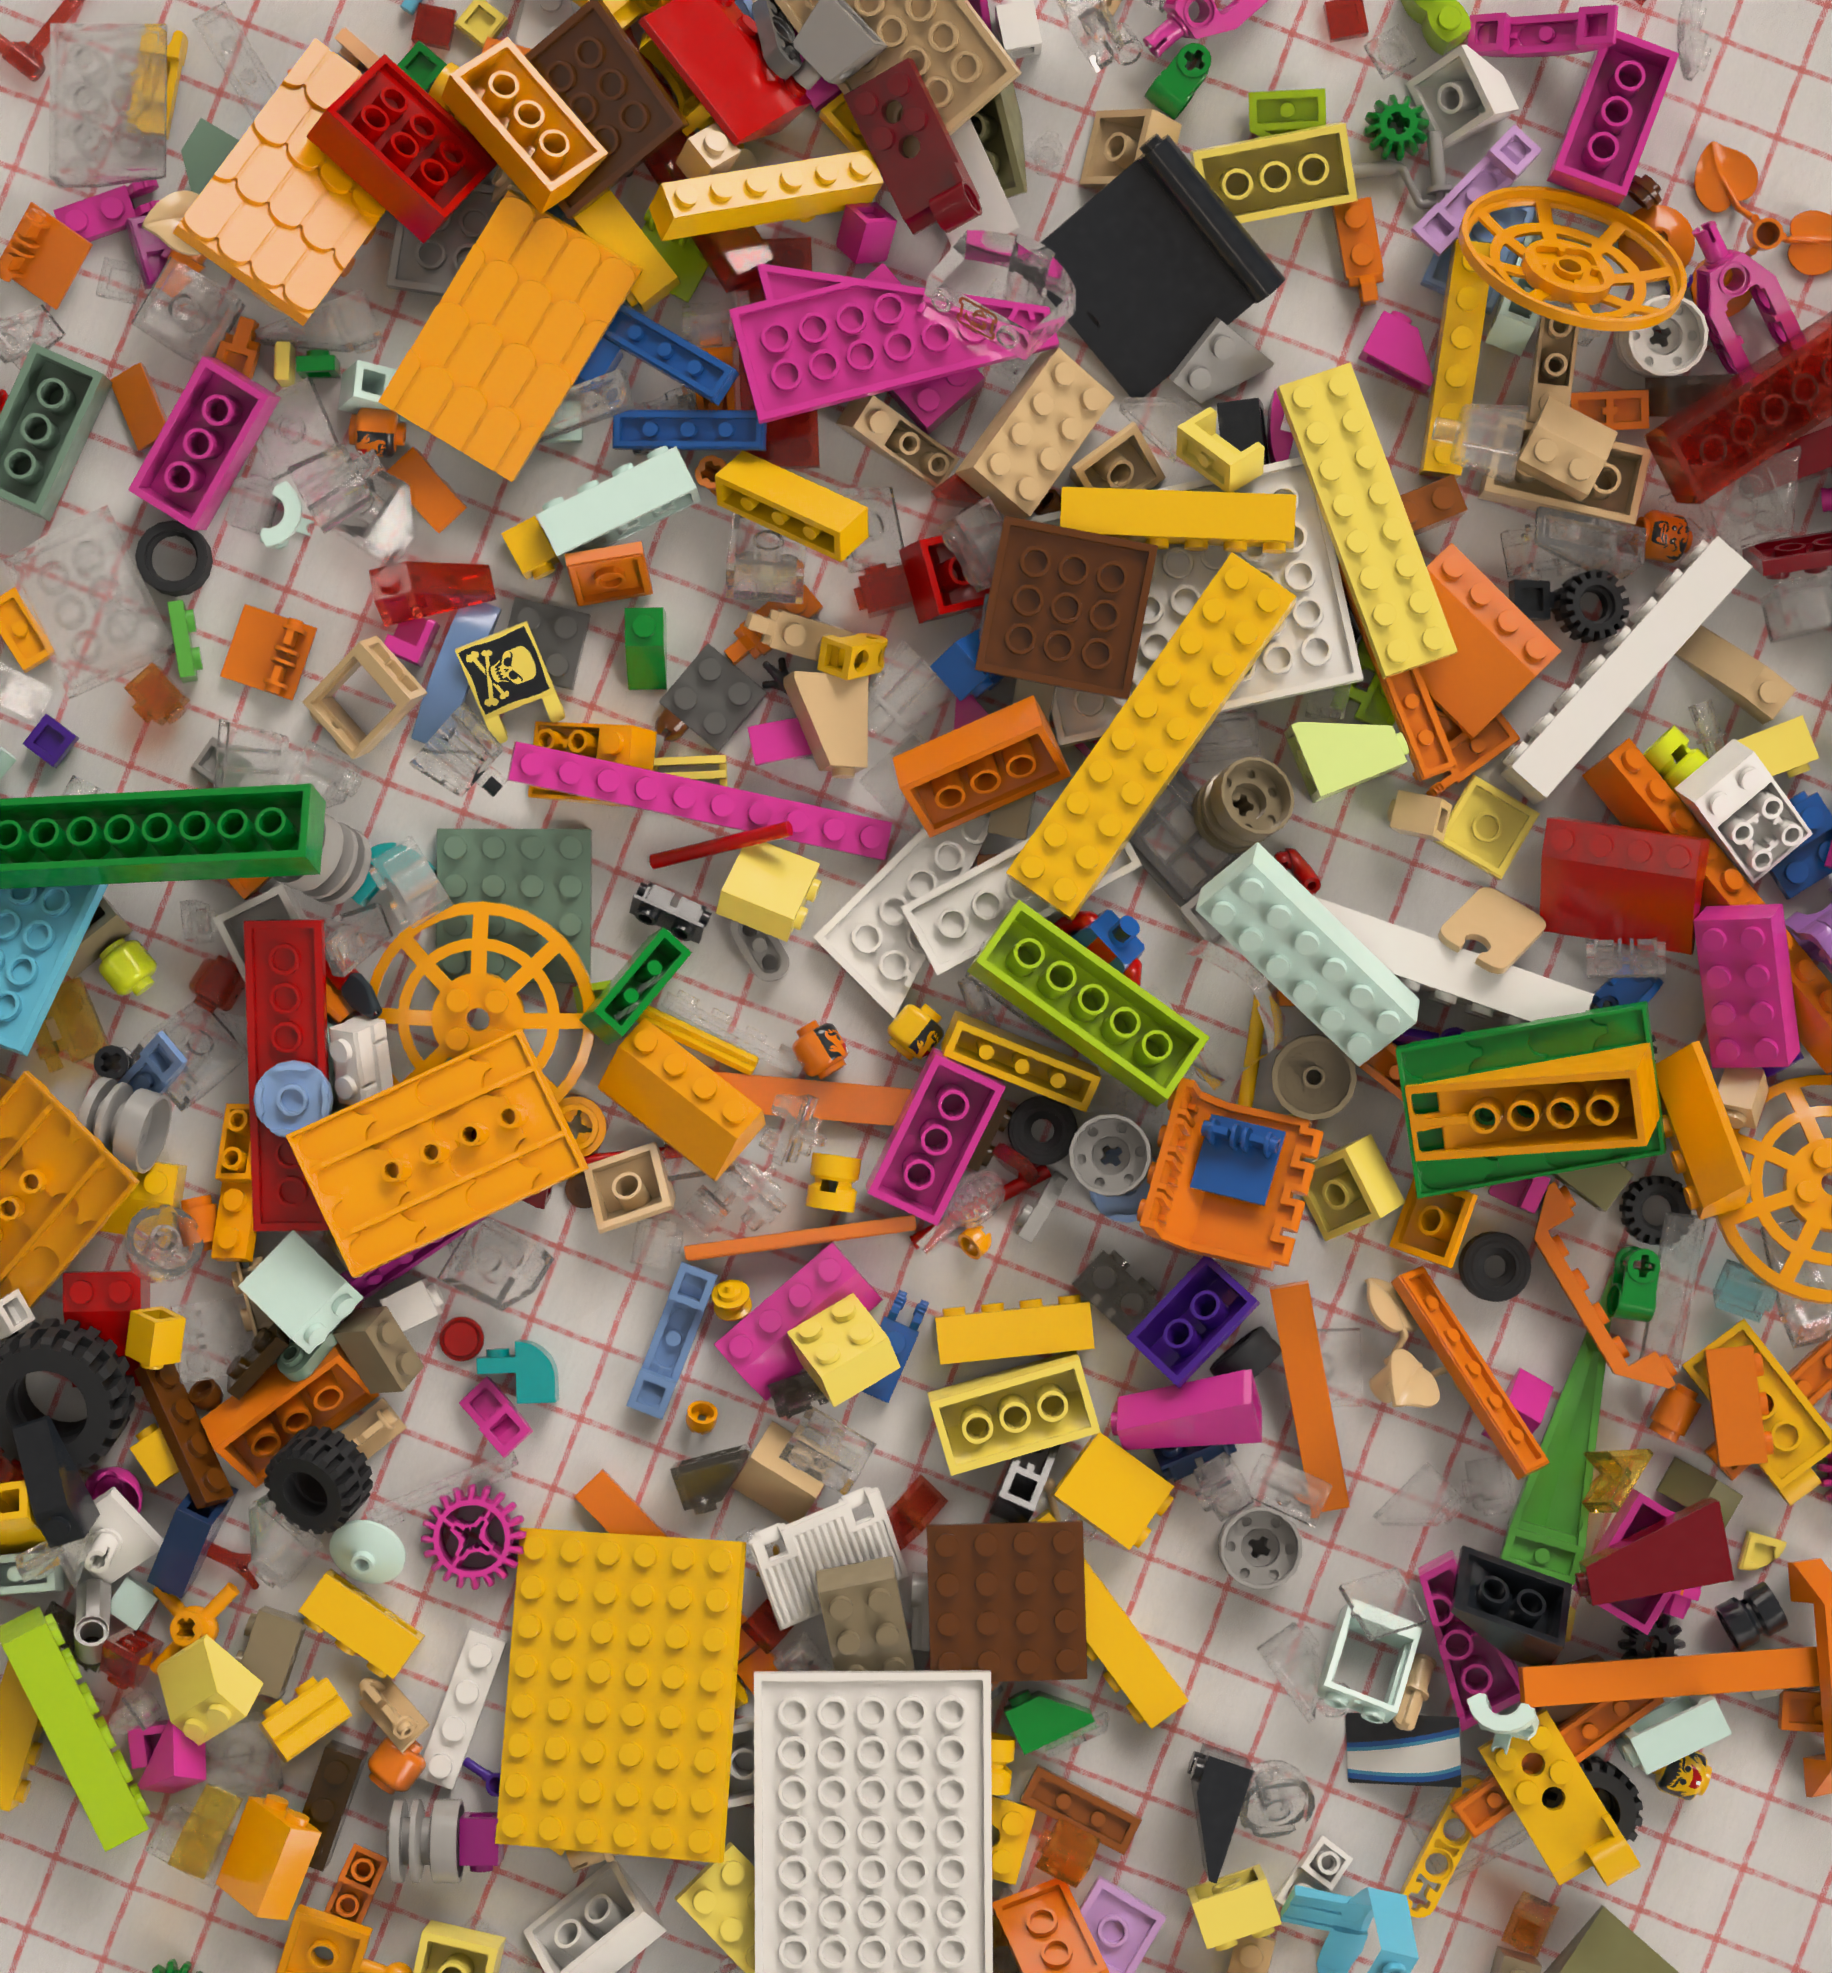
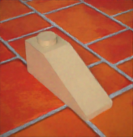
M1702 625L1674 654L1762 725L1773 720L1797 690L1768 666Z

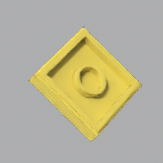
M1473 774L1450 812L1444 841L1433 840V842L1494 878L1501 880L1540 813Z

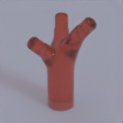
M215 1543L210 1545L206 1557L237 1572L250 1584L253 1590L259 1588L256 1578L248 1569V1564L252 1562V1553L232 1552ZM263 1554L258 1558L254 1559L253 1561L263 1558Z

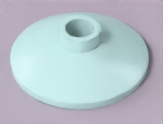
M348 1521L333 1533L330 1540L329 1550L336 1566L347 1576L360 1582L380 1584L393 1580L400 1574L406 1561L405 1548L399 1537L386 1526L374 1521Z

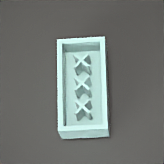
M667 446L659 447L646 455L647 461L636 466L633 463L622 465L612 471V478L600 484L598 480L587 482L577 489V495L565 501L563 497H558L542 506L543 511L536 515L564 568L567 567L565 554L608 547L701 501L697 487L677 446L668 449Z

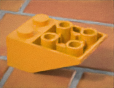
M535 721L533 745L653 771L657 732L634 725ZM529 785L528 789L529 798L629 807Z

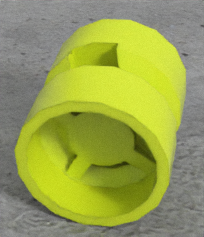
M1673 725L1643 755L1655 770L1663 776L1664 781L1679 797L1674 788L1703 765L1708 758L1698 748L1690 749L1688 747L1689 739Z

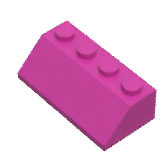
M831 1242L716 1341L714 1345L742 1378L766 1401L804 1369L799 1362L787 1331L852 1293L855 1294L868 1312L883 1299L837 1245Z

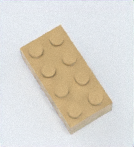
M1059 347L1043 352L1035 359L955 473L1004 516L1020 519L1030 517L1115 397Z
M1500 416L1493 425L1478 499L1625 532L1636 524L1652 449L1614 441L1608 459L1591 492L1580 502L1513 467L1535 423L1506 416Z

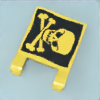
M527 621L455 649L493 744L499 745L508 740L507 730L500 714L542 698L551 722H558L565 718L564 708Z

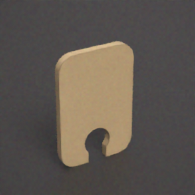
M1482 887L1442 925L1438 937L1445 946L1457 953L1463 948L1466 940H1476L1482 943L1488 951L1482 952L1476 958L1475 964L1491 973L1503 974L1543 934L1546 922L1539 914L1499 890L1491 887Z

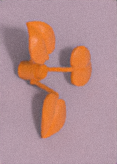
M1715 141L1710 142L1703 150L1696 165L1694 175L1696 196L1700 203L1713 213H1720L1732 204L1735 211L1751 221L1752 224L1746 234L1750 248L1745 254L1751 258L1757 251L1773 249L1782 241L1790 244L1787 252L1788 260L1798 272L1814 276L1832 270V216L1817 210H1809L1797 214L1790 222L1791 236H1787L1784 233L1782 225L1776 219L1764 218L1760 220L1757 214L1751 213L1738 202L1750 198L1757 188L1759 178L1755 164L1747 155L1738 150L1723 146ZM1706 259L1701 261L1696 266L1692 274L1693 282L1690 286V290L1693 302L1696 304V306L1697 269L1704 265ZM1731 269L1724 275V286H1727L1732 280L1733 273ZM1749 289L1743 295L1734 297L1727 302L1728 310L1725 313L1728 318L1737 314L1749 304L1753 298Z

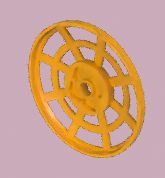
M1517 186L1498 189L1477 198L1467 208L1459 227V243L1462 253L1469 265L1482 280L1515 304L1538 315L1568 325L1600 331H1631L1655 326L1670 318L1677 311L1687 288V274L1683 263L1675 250L1661 235L1628 212L1580 193L1541 186ZM1533 206L1536 210L1538 223L1517 224L1503 229L1489 214L1510 207ZM1551 208L1580 214L1609 227L1598 238L1578 229L1556 225L1553 222ZM1478 221L1494 236L1489 247V257L1476 252L1470 241L1469 234ZM1624 234L1648 251L1661 268L1640 272L1632 260L1613 245ZM1529 235H1541L1542 238L1531 243L1528 247H1525L1516 240V238ZM1557 237H1562V238L1574 240V241H1576V242H1579V243H1582V244H1584V245L1589 246V248L1586 247V246H1583V245H1581V244L1572 242V241L1563 240V239H1558ZM1504 246L1522 259L1520 266L1501 262L1500 252ZM1606 255L1625 273L1614 274L1611 265L1602 256ZM1508 275L1525 279L1534 290L1529 293L1526 292ZM1668 279L1670 285L1668 305L1663 309L1642 305L1647 294L1646 283ZM1632 285L1633 297L1630 302L1609 294L1612 286ZM1544 301H1558L1570 304L1574 311L1560 308ZM1603 303L1618 310L1593 313L1589 305ZM1630 314L1642 315L1638 317L1623 318L1629 316Z
M487 901L462 902L439 908L417 919L399 933L384 951L373 971L370 981L376 997L385 972L401 949L416 964L415 969L411 972L403 987L398 1008L381 1007L382 1013L378 1017L384 1019L386 1024H398L403 1049L415 1067L403 1081L443 1064L449 1057L454 1059L517 1029H522L523 1032L525 1029H547L543 1047L536 1058L541 1069H543L554 1052L559 1029H583L582 1041L576 1060L562 1083L557 1087L545 1076L557 1103L577 1083L588 1063L595 1042V1034L579 1019L596 999L589 974L580 956L567 939L548 922L526 910L508 904ZM460 915H473L472 938L450 942L434 950L429 955L413 938L422 930L442 920ZM489 915L501 916L522 923L538 932L549 942L531 958L528 954L511 944L496 939H488ZM471 950V973L461 975L452 981L436 964L452 954ZM487 951L505 955L518 962L522 967L508 981L497 975L487 973ZM559 953L568 963L577 981L582 998L583 1013L559 1012V1003L555 990L548 976L543 971V968ZM425 975L440 993L434 1002L432 1010L410 1009L414 991L421 978ZM532 978L537 982L544 996L547 1013L525 1012L523 1001L518 992ZM480 1008L487 1012L489 1024L486 1028L475 1029L470 1025L468 1015L472 1009ZM410 1025L432 1026L439 1046L425 1060L420 1056L414 1045ZM392 1074V1077H393V1085L395 1086V1085L399 1084L400 1082H399V1081L396 1079V1077Z
M1807 1075L1788 1079L1768 1088L1769 1091L1765 1103L1773 1097L1785 1093L1794 1113L1777 1122L1764 1135L1761 1142L1738 1133L1740 1129L1733 1128L1740 1150L1753 1156L1750 1167V1176L1753 1182L1750 1190L1752 1202L1745 1204L1743 1208L1715 1215V1218L1728 1247L1740 1263L1757 1279L1776 1291L1798 1300L1818 1304H1832V1290L1809 1287L1794 1281L1805 1260L1815 1264L1832 1266V1253L1811 1249L1819 1231L1832 1233V1195L1826 1193L1821 1185L1824 1176H1832V1138H1823L1815 1119L1819 1117H1832V1106L1809 1107L1800 1089L1810 1085H1832V1075ZM1800 1123L1808 1142L1807 1145L1802 1147L1794 1156L1773 1147L1774 1142L1785 1131ZM1767 1161L1785 1169L1783 1176V1191L1764 1198L1762 1175L1764 1163ZM1789 1206L1792 1213L1804 1223L1797 1241L1788 1236L1779 1227L1770 1212ZM1758 1217L1761 1225L1770 1237L1783 1249L1790 1252L1780 1274L1769 1268L1750 1250L1735 1226L1736 1224Z

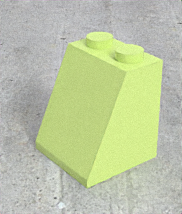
M1296 722L1290 725L1284 732L1312 803L1399 769L1407 762L1405 755L1410 753L1401 732L1396 734L1393 726Z

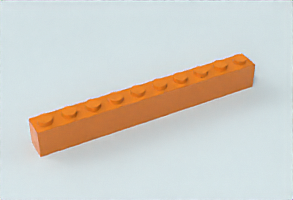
M1630 738L1626 739L1582 774V777L1623 826L1710 839L1699 914L1706 906L1765 904ZM1786 929L1799 1041L1824 1072L1828 1074L1832 1072V984Z

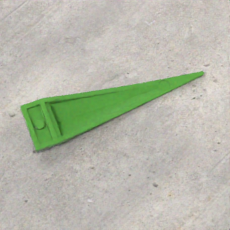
M1613 1273L1609 1276L1599 1300L1600 1305L1610 1320L1609 1323L1604 1325L1609 1334L1612 1317L1607 1313V1296L1611 1287ZM1588 1331L1584 1336L1539 1445L1550 1463L1526 1477L1507 1523L1508 1527L1499 1556L1500 1559L1572 1585L1576 1582L1575 1573H1579V1561L1583 1559L1586 1548L1593 1468L1606 1365L1604 1358Z

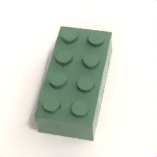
M32 343L0 413V500L50 522L113 382L103 373Z

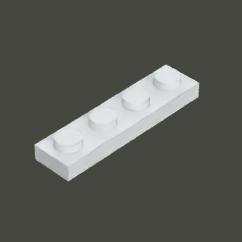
M473 1628L469 1630L423 1756L426 1767L418 1778L450 1790L454 1789L505 1650L506 1640Z

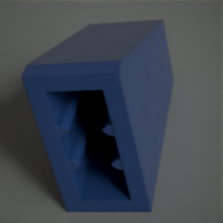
M231 1486L235 1496L224 1503L198 1510L190 1493L186 1495L176 1508L147 1579L148 1583L158 1587L164 1593L173 1594L182 1599L195 1581L239 1489Z

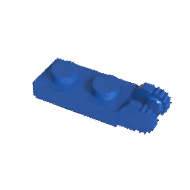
M900 1289L888 1316H884L880 1327L889 1337L901 1368L862 1391L886 1403H889L920 1333L917 1330L929 1305V1302L921 1299L913 1312L914 1317L909 1327L895 1321L907 1300V1292Z

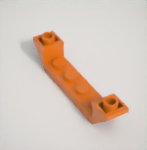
M1555 1182L1547 1186L1533 1241L1611 1372L1615 1375L1668 1389L1674 1387L1676 1383L1672 1377L1678 1373L1666 1354L1659 1357L1656 1351H1652L1629 1365L1626 1363L1625 1358L1629 1357L1630 1354L1619 1336L1611 1338L1604 1325L1610 1322L1599 1302L1592 1305L1584 1291L1590 1287L1578 1268L1571 1271L1564 1257L1569 1255V1251L1560 1236L1557 1234L1551 1237L1548 1232L1550 1229L1573 1217L1574 1213L1571 1208L1576 1206V1202L1565 1185L1558 1188Z
M1821 1558L1788 1562L1791 1602L1814 1604L1825 1753L1803 1758L1806 1797L1811 1798L1832 1793V1572Z

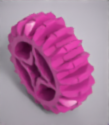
M475 1483L468 1485V1496H465L461 1487L457 1486L453 1488L455 1501L444 1493L439 1497L444 1510L436 1505H432L429 1508V1512L437 1520L425 1519L422 1524L425 1528L433 1530V1534L422 1535L421 1542L433 1543L434 1546L423 1553L424 1557L430 1558L437 1555L439 1560L431 1566L432 1571L435 1572L444 1565L448 1570L443 1574L442 1580L447 1582L453 1574H457L456 1587L458 1588L464 1586L467 1577L471 1580L473 1590H477L480 1587V1577H483L488 1587L495 1584L493 1572L502 1580L509 1575L503 1564L511 1568L517 1567L518 1560L510 1555L511 1552L515 1554L524 1553L523 1546L514 1543L515 1539L526 1537V1531L514 1529L515 1525H519L524 1521V1517L518 1515L511 1519L508 1513L512 1512L517 1507V1504L511 1502L505 1508L500 1505L506 1495L503 1491H500L494 1500L489 1498L492 1491L490 1485H486L483 1488L481 1496L477 1495ZM468 1505L486 1508L475 1521H467L461 1517L458 1519L451 1514L457 1508ZM495 1515L500 1520L504 1530L505 1542L503 1548L497 1545L498 1542L491 1537L489 1532V1526ZM484 1521L479 1534V1539L483 1541V1544L479 1545L477 1541L464 1552V1548L468 1544L467 1540L469 1539L465 1529L469 1528L471 1532ZM445 1525L451 1528L450 1531L458 1539V1548L453 1557L447 1551L444 1543L443 1532ZM473 1552H481L486 1556L490 1554L497 1559L495 1562L484 1567H468L463 1565L466 1558Z

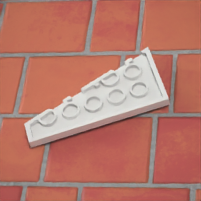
M991 812L931 838L923 827L813 936L893 1019H895L926 958V954L903 914L901 907L971 869L988 835L987 830Z

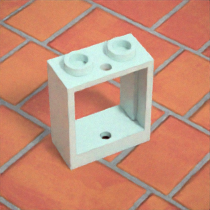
M1349 1600L1340 1610L1315 1695L1323 1698L1324 1702L1330 1707L1342 1710L1349 1708L1361 1713L1363 1719L1376 1724L1388 1723L1398 1714L1423 1628ZM1349 1629L1399 1648L1384 1702L1333 1683Z
M1710 1694L1679 1696L1653 1709L1620 1733V1738L1616 1739L1615 1742L1623 1759L1629 1761L1632 1768L1637 1766L1648 1775L1731 1735L1732 1732L1713 1696Z

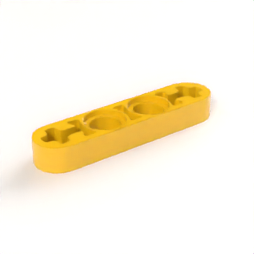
M1463 1776L1461 1778L1462 1786L1460 1788L1453 1787L1401 1888L1400 1894L1407 1895L1410 1915L1413 1917L1423 1918L1434 1911L1472 1838L1465 1827L1461 1837L1449 1839L1444 1835L1443 1827L1448 1820L1452 1818L1459 1819L1449 1804L1463 1795L1462 1791L1465 1787L1471 1789L1475 1784L1480 1783L1482 1779L1477 1776ZM1433 1853H1440L1447 1860L1446 1868L1439 1874L1429 1873L1425 1867L1426 1859ZM1421 1873L1428 1881L1438 1884L1435 1889L1427 1884L1423 1894L1428 1900L1425 1905L1419 1903L1416 1908H1413V1902L1409 1898V1894L1411 1892L1416 1894L1420 1892L1424 1883L1422 1880L1417 1879V1877Z

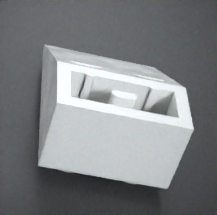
M1734 738L1674 788L1693 816L1753 884L1813 834L1757 754Z

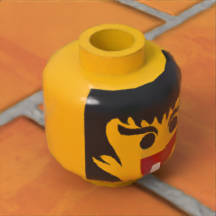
M908 1004L888 1026L887 1032L891 1037L888 1043L910 1062L914 1057L924 1060L929 1056L932 1048H935L944 1037V1030L938 1024L942 1017L927 1004H924L921 1008Z
M1696 1751L1652 1773L1655 1774V1784L1658 1790L1683 1800H1692L1696 1795L1702 1796L1705 1793L1711 1779L1712 1767L1707 1765L1705 1754Z

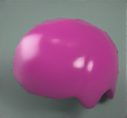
M113 1466L102 1468L93 1472L84 1483L93 1500L114 1486L138 1513L141 1512L143 1490L137 1477L129 1470Z

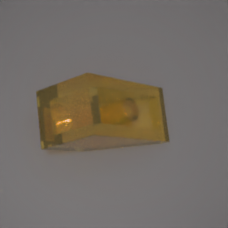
M207 1783L181 1831L167 1864L204 1880L215 1866L243 1798Z

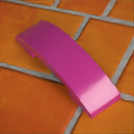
M1616 4L1579 7V11L1573 13L1510 17L1506 12L1470 15L1471 29L1468 33L1467 46L1480 56L1516 58L1562 56L1608 48L1616 44L1618 6Z

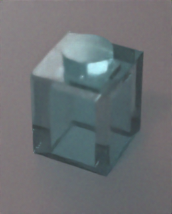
M1729 1259L1726 1260L1713 1290L1715 1308L1758 1323L1764 1311H1771L1777 1296V1291L1757 1279L1742 1264Z

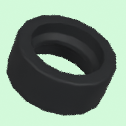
M174 520L159 522L146 530L138 541L135 553L137 570L143 580L161 594L174 597L189 595L201 588L210 576L213 564L211 547L204 536L197 530H192ZM173 536L182 537L189 541L196 551L197 558L195 568L191 574L177 581L165 580L160 577L152 564L154 548L163 539Z

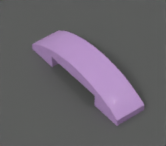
M1514 124L1489 149L1486 156L1439 203L1437 202L1411 229V232L1439 257L1454 244L1456 239H1459V227L1467 208L1477 198L1488 192L1510 187L1536 159L1542 149Z

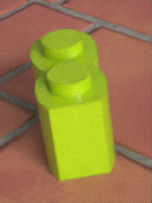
M1401 0L1406 13L1415 22L1421 24L1422 33L1427 44L1439 55H1445L1465 41L1471 29V22L1465 8L1457 0Z

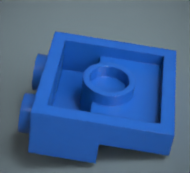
M1802 791L1789 799L1813 834L1769 871L1786 900L1791 899L1832 873L1831 868L1824 866L1832 841V814L1818 792L1808 796L1805 791Z

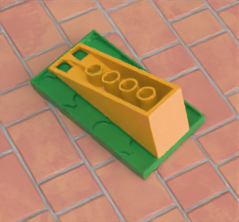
M1647 1001L1537 1019L1528 1023L1464 1032L1460 1035L1416 1041L1400 1045L1395 1049L1417 1199L1666 1153L1667 1148Z

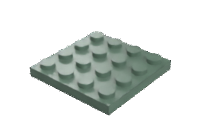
M437 829L436 910L457 903L476 901L503 903L526 910L548 922L567 939L580 956L591 980V829ZM460 915L436 923V949L450 942L472 938L473 915ZM489 915L488 939H496L511 944L528 954L531 958L549 942L538 932L522 923L501 916ZM471 950L452 954L436 964L452 981L461 975L471 973ZM487 951V973L497 975L508 981L522 967L518 962L505 955ZM560 953L543 968L551 983H577L568 963ZM532 978L528 983L537 982L534 980V978Z

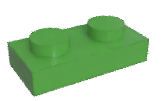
M183 600L167 602L179 677L182 683L198 681L197 670H203L200 647H192L190 633L197 632L193 609L186 610Z

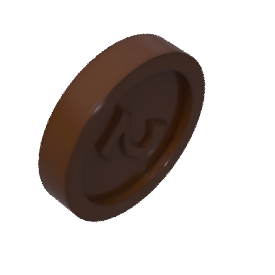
M583 1171L567 1180L565 1192L568 1200L574 1206L590 1208L592 1204Z

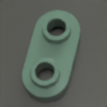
M342 1321L328 1334L325 1341L318 1345L310 1354L306 1353L291 1339L289 1346L278 1357L277 1366L280 1372L293 1382L302 1381L309 1377L338 1343L333 1332L340 1326Z

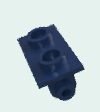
M1235 1444L1155 1448L1153 1452L1160 1465L1164 1479L1168 1481L1173 1478L1175 1482L1199 1471L1195 1462L1196 1458L1202 1457L1206 1468L1230 1459V1454L1237 1452Z

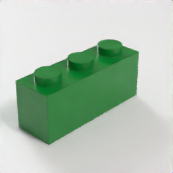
M662 927L647 937L579 1020L607 1045L622 1038L692 952L667 929Z

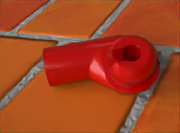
M1285 848V851L1275 853L1274 858L1286 870L1290 869L1295 879L1311 894L1316 893L1320 889V879L1296 849Z

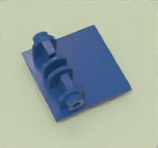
M1211 1114L1210 1120H1205L1202 1124L1201 1135L1205 1137L1190 1188L1265 1206L1286 1132Z

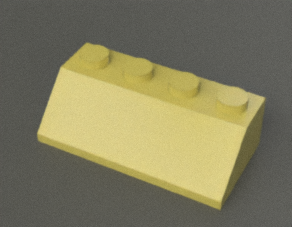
M1077 1351L1064 1352L927 1392L951 1476L1101 1433Z

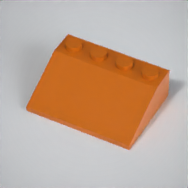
M1450 543L1427 566V570L1458 652L1452 656L1419 666L1431 700L1473 740L1560 654L1561 650L1453 543Z

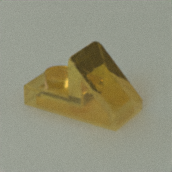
M1650 1449L1584 1452V1456L1600 1474L1592 1481L1590 1490L1582 1504L1590 1513H1618L1654 1455Z

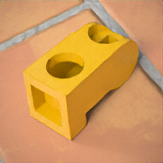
M858 633L846 637L822 636L817 670L844 680L880 673L884 669V652L888 639L871 633Z

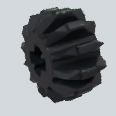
M1663 1614L1656 1620L1648 1635L1636 1628L1632 1630L1630 1627L1623 1625L1621 1631L1628 1635L1629 1639L1619 1640L1617 1645L1619 1648L1629 1651L1621 1659L1679 1656L1674 1653V1650L1686 1647V1643L1683 1640L1674 1639L1682 1632L1681 1627L1678 1625L1669 1627L1671 1617ZM1650 1636L1659 1641L1658 1648L1652 1647L1654 1649L1652 1653L1644 1648L1646 1640L1651 1642Z

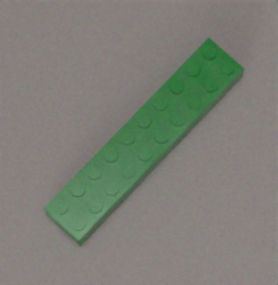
M312 783L0 799V889L320 875L326 801Z

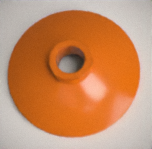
M1652 205L1649 210L1640 208L1633 212L1632 216L1665 237L1667 243L1679 256L1685 269L1693 256L1695 248V238L1688 220L1677 210L1664 205ZM1624 234L1618 239V249L1632 260L1640 272L1661 268L1649 252Z

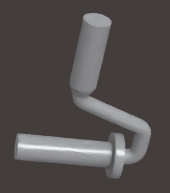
M1441 131L1426 133L1428 136L1427 148L1431 186L1426 188V194L1435 195L1436 197L1433 199L1423 200L1407 167L1401 162L1386 160L1352 165L1355 180L1389 176L1399 172L1415 205L1420 209L1432 208L1445 197L1446 193L1453 189V185L1447 184Z

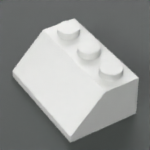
M616 1859L603 1865L523 1930L545 1973H616L667 1931L652 1903Z

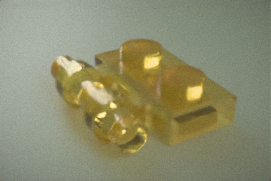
M77 977L61 984L36 1037L39 1046L36 1049L40 1061H45L49 1073L64 1068L59 1054L67 1050L72 1063H77L96 1055L99 1049L110 1045L82 977ZM53 1018L62 1037L53 1041L46 1022Z

